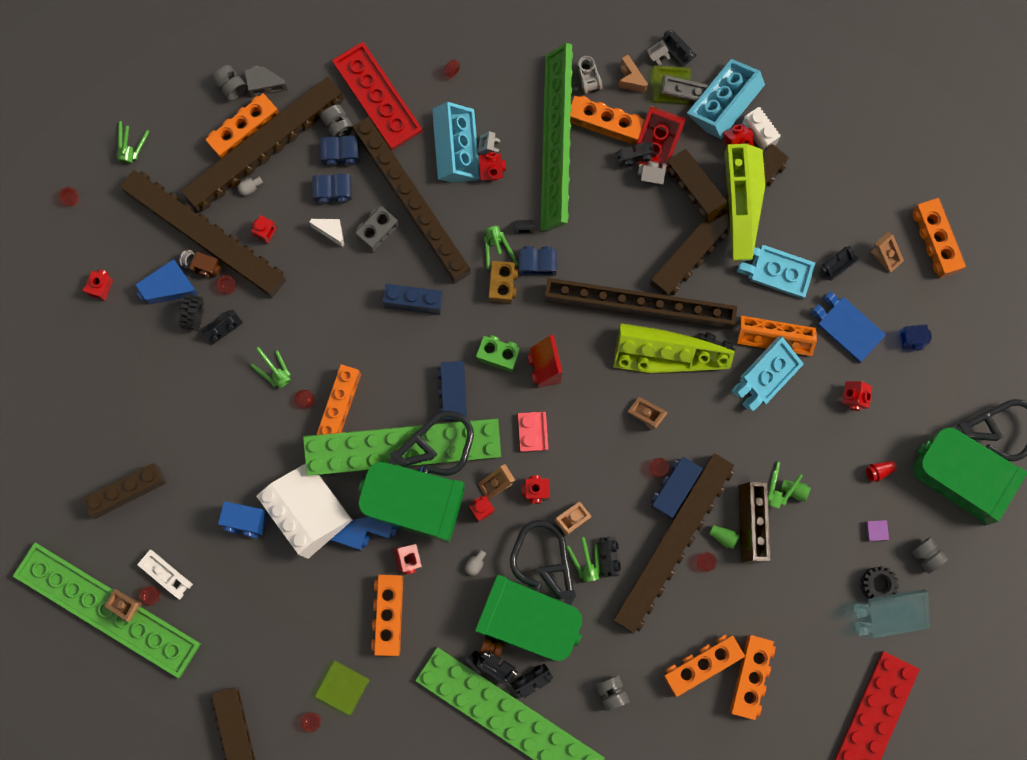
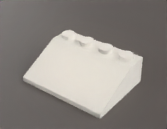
M306 464L272 482L257 495L259 501L298 555L308 559L352 521V518L320 475L307 476Z

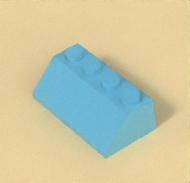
M731 59L687 112V115L706 133L722 139L723 132L731 128L765 86L761 72Z
M445 102L433 108L438 180L451 183L480 180L474 109L451 102Z

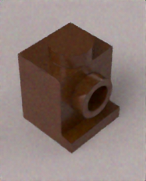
M196 251L189 269L193 274L197 275L198 273L206 278H209V276L216 278V276L220 275L222 266L218 259Z

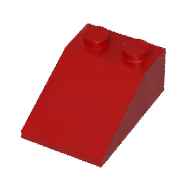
M651 106L637 144L646 141L649 143L653 142V151L657 157L652 158L651 161L659 163L658 166L666 163L667 171V160L672 158L686 118ZM640 161V162H636V163H637V164H643V163H644V164H647L648 162H641V161Z
M553 334L530 347V354H527L529 365H533L534 372H531L533 383H537L538 388L561 383L562 368Z

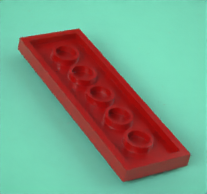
M364 42L332 60L334 66L391 151L423 132V129Z
M881 652L834 760H881L920 671L919 668L889 653Z

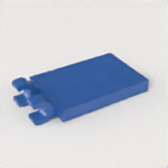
M830 291L823 298L826 303L833 307L827 314L819 304L811 313L820 320L817 326L856 361L861 363L886 334L847 299L842 297L839 300Z

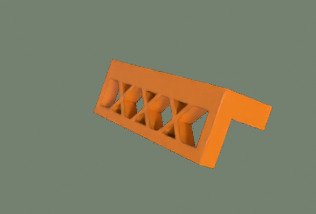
M747 316L740 317L737 344L767 349L780 336L785 339L796 354L813 356L817 343L816 328Z

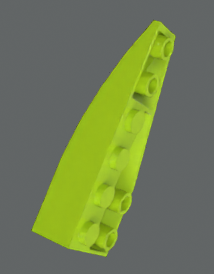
M729 144L724 153L733 261L752 260L765 191L763 150L749 144Z
M620 323L613 367L647 373L730 369L735 352L694 337Z

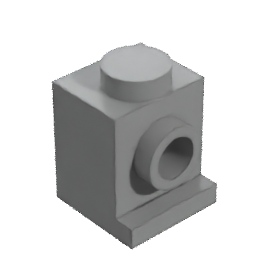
M648 161L647 164H640L638 175L641 176V181L663 184L666 163H662V166H658L659 163Z

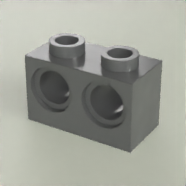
M382 206L379 209H374L369 215L370 218L365 223L362 222L356 229L357 238L373 253L399 227L398 220ZM380 219H387V222L385 224H378V221ZM367 232L375 233L372 238L365 237Z

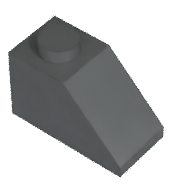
M252 66L245 70L251 97L260 96L263 93L266 95L288 90L284 79L263 66Z

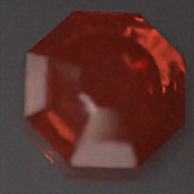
M455 59L449 61L444 68V75L448 78H453L461 67L460 63Z
M68 186L61 189L59 198L63 204L72 206L79 200V195L76 189Z
M223 275L218 279L217 287L222 294L230 295L236 290L237 283L232 276Z
M301 390L296 394L295 402L301 409H309L314 405V396L309 390Z
M655 458L650 464V471L656 477L665 476L669 470V464L663 458Z
M706 552L698 557L697 565L700 570L709 572L716 567L717 560L714 554Z
M146 586L140 592V599L144 604L154 605L160 600L161 593L155 586Z
M308 712L302 717L301 726L306 732H315L321 726V717L317 713Z

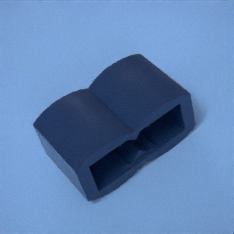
M358 137L320 138L322 164L334 167L339 163L352 166L360 162Z
M350 174L312 176L313 199L318 204H328L329 201L344 204L352 200V178Z
M524 246L523 249H519L518 275H556V249L550 246H544L541 249H534L533 246Z

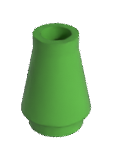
M784 480L781 490L787 493L794 482ZM798 483L790 496L799 502H806L811 487L804 483Z
M716 525L713 526L709 534L727 549H734L740 535L736 534V531Z

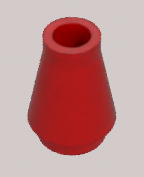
M894 461L870 464L866 468V475L871 482H879L895 472L897 467Z

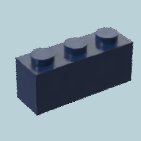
M385 284L383 296L385 308L441 315L442 291Z
M464 361L441 362V368H437L438 380L442 379V387H438L439 398L443 400V406H439V412L454 411L467 417ZM449 417L443 418V419H444V422H458V421H459V420H457V419L449 418Z
M684 456L680 460H675L671 467L674 471L670 477L668 475L665 476L661 483L663 486L661 492L656 491L651 499V502H653L651 508L670 520L674 517L703 469Z

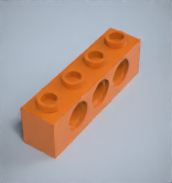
M263 93L260 96L254 97L248 106L239 109L233 118L224 121L222 126L218 130L212 131L205 140L216 155L222 159L279 115L278 109ZM255 112H260L258 117H252ZM240 124H246L244 128H238ZM231 135L229 140H223L225 136Z
M574 96L570 112L571 124L636 146L645 119H642L637 114H627L619 108L607 107L602 102L590 101L585 96ZM591 111L593 115L588 116L584 112ZM602 117H609L611 120L605 122L602 120ZM626 123L628 127L623 128L619 124Z
M936 198L918 204L913 209V218L920 227L919 233L927 245V254L933 260L934 272L938 274L939 278L961 272L966 268L940 199ZM927 218L932 219L934 225L929 224ZM934 236L940 237L941 242H937ZM941 253H945L948 259L942 258Z
M340 365L317 435L342 432L361 377L358 369Z
M378 575V579H375L374 591H378L377 599H374L373 611H377L376 619H373L372 631H376L375 639H372L371 651H375V655L400 656L403 576ZM386 590L393 592V598L390 601L383 599V593ZM385 610L392 612V618L389 621H384L382 618V613ZM384 630H389L392 634L389 641H383L381 638V633Z
M726 634L716 639L717 644L711 647L708 644L699 650L700 654L694 657L691 654L682 660L683 664L677 667L674 664L665 670L666 674L663 677L675 697L680 696L745 657L733 635L729 637ZM719 648L724 651V658L722 660H718L715 657V651ZM702 658L708 663L705 670H701L698 667V661ZM685 668L691 673L688 680H683L681 677V671Z
M752 635L747 636L743 652L745 657L741 661L729 711L730 714L756 720V716H760L762 705H759L761 697H764L766 692L764 682L765 678L769 677L771 671L769 660L775 654L776 647L773 646L774 641ZM756 653L762 655L763 660L760 664L754 662L753 657ZM752 672H755L758 676V681L754 684L749 681V675ZM747 692L753 694V701L751 703H746L744 700V695Z

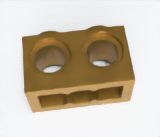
M492 261L489 302L512 304V298L516 299L517 287H513V282L518 279V269H515V263ZM502 270H507L510 274L507 277H502L499 273ZM505 288L508 290V293L500 295L498 290Z

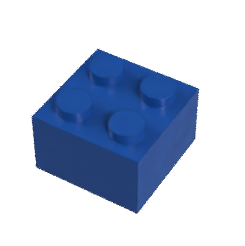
M224 501L218 525L222 526L223 530L228 533L238 534L241 531L247 537L257 538L258 535H264L269 513L263 509Z

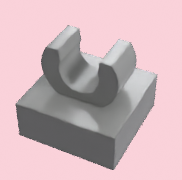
M663 40L647 49L653 61L656 60L659 65L662 64L659 59L662 55L670 59L669 50Z
M488 131L480 135L479 154L485 155L490 152H499V149L495 148L494 144L500 143V139L495 138L494 132Z

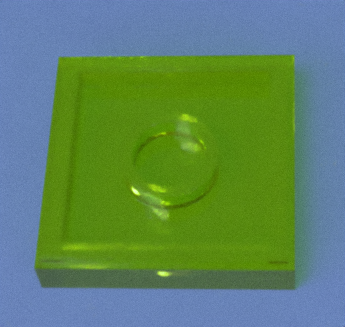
M654 66L652 102L689 105V100L661 95L660 91L664 75L690 81L691 68Z
M334 661L315 697L351 715L370 679Z

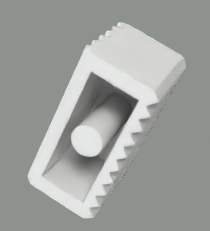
M758 107L744 117L743 124L747 128H751L754 133L753 140L765 152L771 144H777L781 134H778L772 122H769L770 119H767L768 116H765L763 110Z

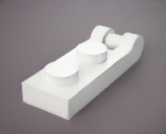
M151 549L137 564L179 600L184 596L185 590L187 588L190 589L193 585L192 582ZM178 580L181 584L176 589L173 584Z

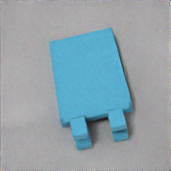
M762 244L761 247L754 248L752 265L744 262L738 265L736 272L749 275L750 281L804 299L815 262Z
M778 336L741 375V382L736 384L731 391L735 396H740V398H743L750 392L752 396L748 397L742 405L747 410L754 411L761 403L767 404L803 366V362L785 339Z

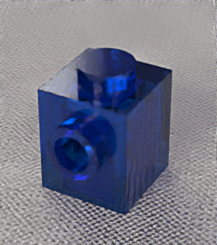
M927 324L905 326L900 330L902 349L924 350V347L932 339V334L928 330Z

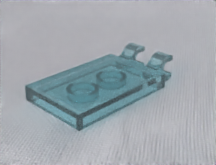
M926 589L868 599V605H853L854 613H857V617L861 618L869 615L870 623H855V630L859 631V636L871 634L873 638L930 628L929 598Z

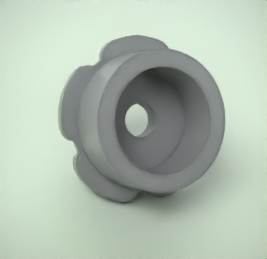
M192 250L183 251L179 257L180 265L184 266V268H189L195 253Z

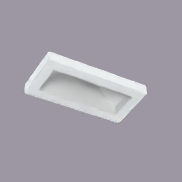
M311 219L309 221L313 229L341 247L344 246L340 219Z

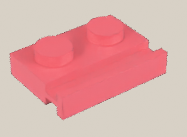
M546 412L518 413L520 452L548 451Z

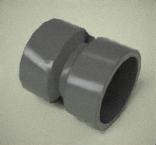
M225 65L216 71L212 81L219 89H222V93L226 98L232 101L239 98L246 91L247 84L241 77L237 76L238 74L230 65Z
M341 105L327 108L320 116L324 125L329 127L328 131L332 137L348 136L353 131V125L349 118L346 117V113Z
M932 537L925 539L910 551L917 560L922 561L921 566L927 574L935 571L948 561V557L944 552L937 550L938 545Z
M619 675L595 685L599 695L604 697L602 703L606 712L630 702L626 691L621 689L623 684ZM614 688L616 693L610 695L609 690Z

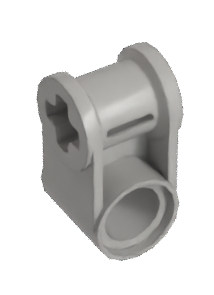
M589 56L581 57L578 62L577 73L583 93L588 94L589 91L596 89L602 90V81L593 58ZM586 64L590 66V69L585 70L581 66Z

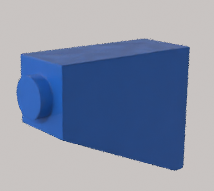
M174 259L135 284L139 289L136 293L142 301L146 300L149 304L182 299L185 295H198Z

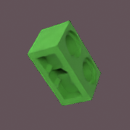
M493 335L483 336L476 361L513 373L520 348L517 347L516 343L510 341L506 343L501 342L498 337ZM487 346H493L495 351L489 354L484 349ZM505 352H511L513 357L506 360L502 355Z

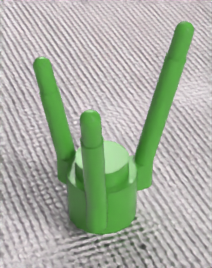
M119 121L117 160L132 164L133 160H137L149 130H146L135 152H133V148L127 146L128 125L125 127L122 145V122Z
M499 226L487 228L485 230L486 236L484 237L486 269H490L489 243L496 246L497 252L500 255L502 253L499 245L501 240L516 267H519V263L505 239L504 232H500Z
M257 347L256 350L274 372L271 375L273 378L254 364L250 366L268 380L273 387L277 386L280 389L291 381L289 377L291 374L287 370L279 351L277 350L275 353L283 371L281 369L277 370L264 352Z
M779 461L772 472L768 492V505L780 508L781 504L786 505L789 496L803 477L800 474L785 496L782 497L783 493L775 490L780 467Z
M581 538L587 565L582 567L583 571L570 546H567V551L578 571L579 578H583L584 583L598 580V574H601L598 544H595L594 567V564L591 565L585 538Z

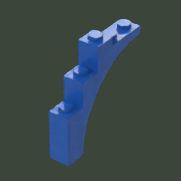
M367 517L354 519L330 541L362 551L363 547L366 548L369 543L370 537L367 536L368 533L391 540L392 536L395 537L398 528L372 521Z

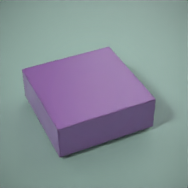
M887 520L866 522L868 541L889 540Z

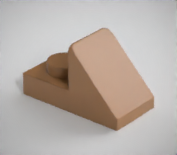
M630 56L623 57L620 69L626 77L619 81L618 87L640 93L646 92L648 83Z
M887 232L874 243L875 248L871 251V254L888 272L891 273L904 262L892 233Z
M638 397L628 410L631 416L644 422L650 430L657 428L667 414L665 410L641 397Z
M504 464L480 481L478 485L489 500L511 487L512 483L516 480L506 464Z
M578 502L558 516L555 522L568 536L592 516L581 502Z
M114 589L104 607L124 620L131 622L142 603Z

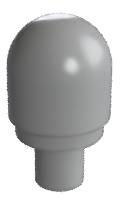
M260 176L254 180L247 178L238 184V192L243 196L250 195L257 190V186L262 184L263 181Z
M481 549L476 556L472 555L465 565V571L470 576L477 575L483 567L484 562L482 560L486 553Z

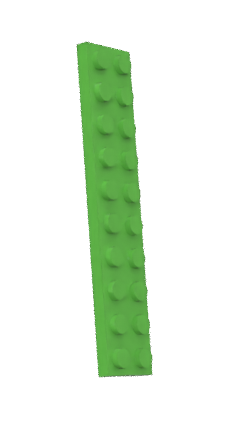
M565 43L545 55L540 231L544 232L567 224L569 218L568 187L570 181L569 149L571 145L570 112L572 109L571 77L573 58L572 44Z
M498 418L469 420L473 426L474 438L468 460L501 457ZM461 421L434 424L422 438L438 455L432 460L413 465L460 461L467 438V430ZM423 425L303 436L307 476L369 470L375 463H389L390 454L394 450L399 449ZM415 443L402 457L405 459L424 454L425 452Z
M36 542L13 575L14 578L177 678H181L202 644L143 607H140L133 621L128 622L104 607L113 592L112 588Z
M438 647L416 679V682L533 760L605 759V757Z

